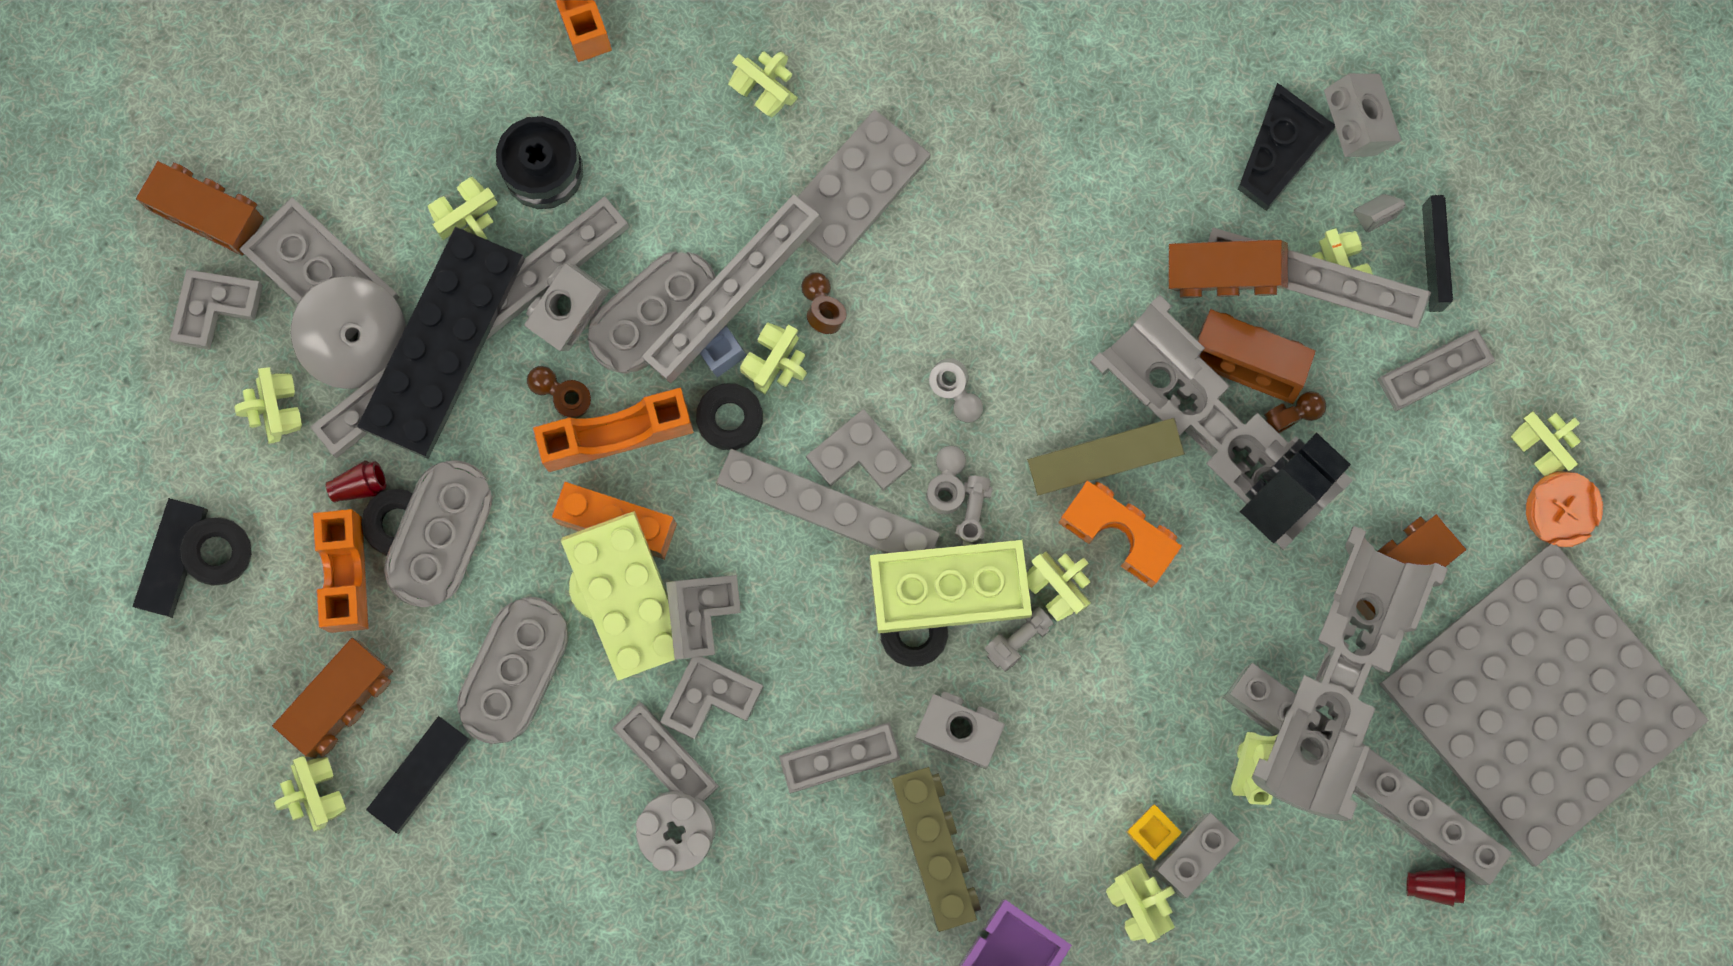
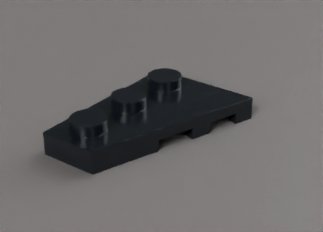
M1277 82L1238 190L1267 211L1335 129V124Z

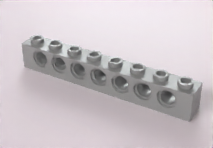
M1251 663L1244 667L1223 698L1268 732L1277 735L1287 711L1291 709L1296 694L1254 663ZM1316 710L1321 715L1319 724L1314 729L1309 727L1307 729L1320 732L1322 725L1330 719ZM1311 739L1302 741L1300 751L1303 757L1310 761H1316L1320 756L1319 745ZM1369 750L1353 794L1456 870L1464 872L1465 876L1475 884L1491 885L1512 852L1373 750Z

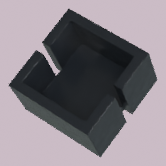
M1317 432L1306 443L1299 438L1284 454L1289 461L1282 456L1262 476L1267 483L1261 478L1245 494L1250 501L1239 512L1273 544L1320 500L1351 465Z

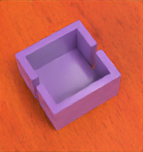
M1002 899L983 928L989 935L986 939L980 936L977 937L959 966H1059L1072 945L1007 900Z

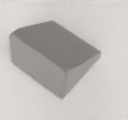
M1382 194L1355 208L1354 213L1364 230L1369 233L1397 218L1406 204L1403 199Z

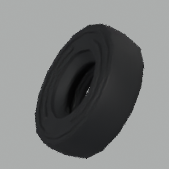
M723 383L712 387L702 396L696 409V423L701 436L710 445L721 450H738L748 446L758 436L763 425V410L758 398L748 388L736 383ZM727 403L738 405L744 412L742 424L734 430H724L715 421L717 410Z
M391 489L380 492L369 501L363 511L361 525L364 537L373 549L385 556L389 552L394 537L387 535L383 530V519L391 510L403 509L406 511L413 494L408 490Z
M222 517L206 518L194 524L184 535L180 547L181 561L188 574L198 582L211 586L226 585L238 579L248 568L252 556L251 542L245 530L234 521ZM211 537L224 538L232 548L230 559L221 566L209 565L201 557L200 550L202 544Z
M948 626L928 628L929 637L919 647H910L903 643L899 636V631L880 633L881 643L886 653L895 662L908 667L924 666L935 661L944 651L948 639Z

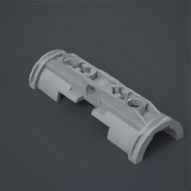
M1159 295L1116 343L1103 353L1099 352L1090 363L1102 375L1110 371L1162 421L1175 418L1179 435L1185 431L1212 457L1206 464L1247 504L1250 499L1245 494L1257 483L1258 477L1261 474H1265L1282 456L1289 461L1284 454L1299 438L1295 436L1288 443L1258 413L1244 425L1218 400L1230 386L1199 357L1205 348L1168 313L1172 306ZM1156 369L1164 370L1170 377V383L1165 388H1157L1151 384L1149 374ZM1176 383L1182 386L1176 393L1185 400L1189 397L1194 399L1195 402L1192 405L1195 410L1194 412L1189 409L1184 412L1180 411L1178 407L1181 401L1174 394L1170 400L1165 397V395L1173 390ZM1235 449L1238 452L1243 449L1247 450L1249 454L1246 460L1253 467L1258 461L1263 466L1258 468L1249 479L1245 474L1251 469L1244 462H1240L1238 465L1232 461L1235 457L1232 450ZM1345 472L1320 500L1275 542L1280 549L1284 550L1353 481Z
M1356 526L1352 527L1345 547L1350 556L1334 593L1333 604L1318 639L1321 644L1328 647V652L1323 658L1315 680L1305 675L1303 676L1291 709L1285 715L1268 760L1265 761L1260 758L1252 775L1254 783L1273 797L1311 814L1339 821H1349L1353 817L1358 803L1350 799L1370 750L1369 747L1361 746L1374 714L1375 707L1358 700L1370 668L1373 667L1382 672H1390L1405 632L1416 630L1432 587L1442 585L1448 568L1437 563L1431 565L1404 564L1377 552L1366 540V531ZM1366 600L1373 604L1375 617L1372 620H1364L1357 614L1356 605L1358 601ZM1356 628L1364 629L1358 634L1356 639V645L1361 649H1357L1353 653L1348 650L1349 645L1344 640L1352 637ZM1324 706L1329 707L1328 714L1333 717V720L1326 721L1322 725L1320 732L1308 730V727L1310 729L1316 728L1321 719V715L1316 712V709L1319 710ZM1311 739L1319 745L1320 756L1316 761L1307 760L1301 754L1300 746L1303 740Z

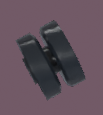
M544 116L526 117L513 123L501 135L496 148V165L511 195L521 204L535 209H551L568 202L578 191L583 178V161L570 131L561 123Z

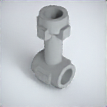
M969 476L968 482L964 483L965 494L969 495L965 520L961 525L956 526L955 537L958 538L962 546L976 545L978 542H983L985 530L982 529L979 522L984 498H991V480L988 478Z
M1039 606L1032 611L1031 618H1025L1027 622L1008 639L999 634L984 648L989 654L987 658L997 669L1001 667L1004 672L1008 671L1022 657L1017 652L1018 649L1036 633L1043 638L1050 631L1049 627L1053 624V621Z

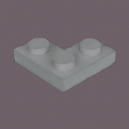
M186 269L169 340L178 345L210 350L218 315L255 321L263 285L259 281Z
M864 409L806 456V459L829 486H832L859 463L884 491L912 468L911 463Z
M737 575L666 582L675 660L715 655L711 616L741 613Z
M702 656L691 658L660 723L696 740L712 706L748 721L764 686Z

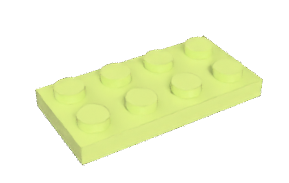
M635 511L562 537L561 543L617 681L675 660L668 594Z
M1022 540L870 555L878 633L1031 618L1032 616Z

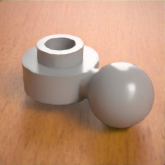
M943 359L934 366L930 373L929 383L932 390L940 397L954 399V414L960 421L971 423L978 420L983 412V404L977 395L967 393L965 390L969 379L966 367L956 359ZM946 371L953 372L956 376V381H947L944 373Z
M945 446L938 452L936 465L941 471V475L932 479L927 489V503L932 510L939 514L945 515L956 512L961 507L965 497L964 485L956 477V474L964 469L966 456L957 446ZM948 491L952 495V499L947 502L942 501L938 497V493Z

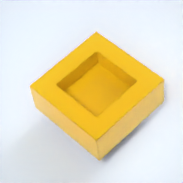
M1155 804L1126 831L1131 839L1152 860H1156L1182 834Z

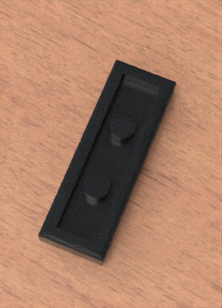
M1431 195L1422 205L1428 291L1431 292L1429 312H1443L1453 302L1446 198L1444 195Z
M168 498L132 607L173 618L188 573L181 561L180 547L184 535L194 524L206 518L208 509Z
M438 716L366 811L392 831L399 834L471 739L445 719Z

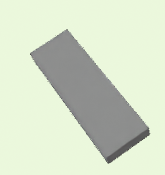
M1478 329L1379 377L1377 380L1396 412L1493 364L1495 359Z
M641 702L612 728L670 792H684L685 795H690L694 799L697 797L704 802L719 788V785Z
M890 722L779 756L790 794L901 760Z

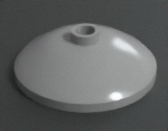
M340 276L317 284L302 297L291 321V342L299 362L314 378L336 388L356 389L363 386L386 368L406 328V324L398 303L383 287L364 278ZM354 327L358 330L359 335L355 341L346 340L345 331L348 328Z

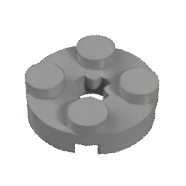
M671 791L657 796L646 805L636 821V837L639 848L643 855L659 871L670 870L677 872L691 869L706 857L715 838V820L708 806L697 797L694 799L690 795H685L684 792ZM674 821L676 826H684L685 832L681 835V841H676L674 837L670 838L668 836L669 822Z

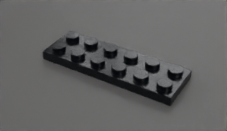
M458 227L454 228L357 425L360 430L429 459L525 260L522 254Z

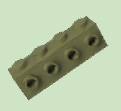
M927 767L891 778L937 931L941 932L976 921L975 912L981 910L975 888L967 889L963 873L969 872L963 850L955 851L951 835L957 834L951 812L943 813L939 797L945 796L939 773L931 775L930 768Z

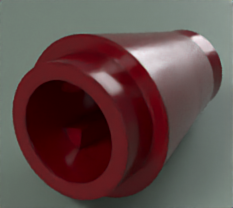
M366 460L333 478V480L326 482L328 496L334 503L375 497L380 491L385 490L387 486L384 472L379 463L376 461L369 463Z
M1454 867L1407 872L1406 894L1407 896H1415L1416 898L1454 907V903L1464 904L1465 873L1455 871Z

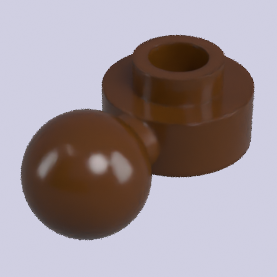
M810 273L803 279L801 284L803 295L808 300L813 301L807 311V320L816 331L823 334H834L840 330L846 319V309L840 301L828 296L831 290L829 279L822 273Z
M537 366L529 372L527 376L528 388L536 395H552L555 409L563 417L579 418L589 410L591 395L583 383L576 380H567L560 384L557 382L554 371L546 366ZM570 392H575L579 396V401L574 405H569L565 402V396Z
M1309 391L1303 393L1298 398L1296 406L1286 408L1284 403L1266 412L1264 416L1267 419L1266 422L1278 433H1281L1302 419L1306 421L1320 419L1325 414L1327 406L1321 394Z

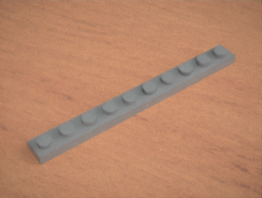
M605 196L525 258L487 339L527 309L537 297H542L549 288L547 280L555 268L558 266L563 267L565 263L575 264L580 267L629 228L626 220ZM385 368L310 426L335 458L339 457L368 434L360 430L357 425Z

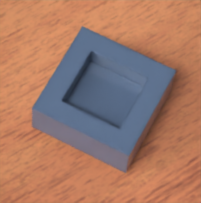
M727 326L700 352L716 377L722 375L747 356Z

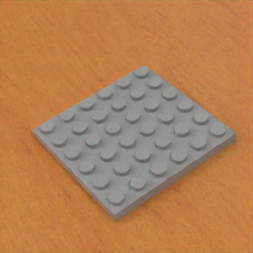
M1549 544L1379 684L1532 867L1539 865L1709 721L1563 551L1553 544Z

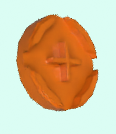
M1557 471L1544 476L1533 486L1527 498L1526 518L1530 529L1540 540L1557 545L1558 547H1573L1585 542L1592 536L1590 533L1594 530L1595 526H1599L1602 520L1603 501L1599 489L1585 476L1575 472Z

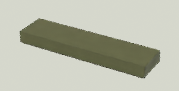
M1171 418L1027 460L1037 496L1082 484L1087 480L1100 479L1185 455L1175 418Z

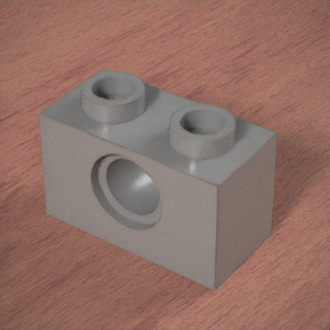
M1349 73L1324 89L1345 157L1376 156L1401 141L1380 74Z
M565 263L563 267L558 266L551 273L547 280L549 288L542 298L537 297L531 303L526 312L529 318L524 324L525 327L559 351H569L610 292L609 288L575 264ZM563 295L568 296L571 301V310L565 316L557 308L558 300Z
M943 691L941 696L933 694L914 740L986 770L1005 726L1004 723L998 721L1000 715L978 706L976 712L963 707L964 700ZM957 718L966 719L972 728L971 735L965 739L954 737L950 731V723Z
M1211 812L1203 814L1156 865L1152 872L1167 886H1172L1178 897L1188 898L1240 840Z

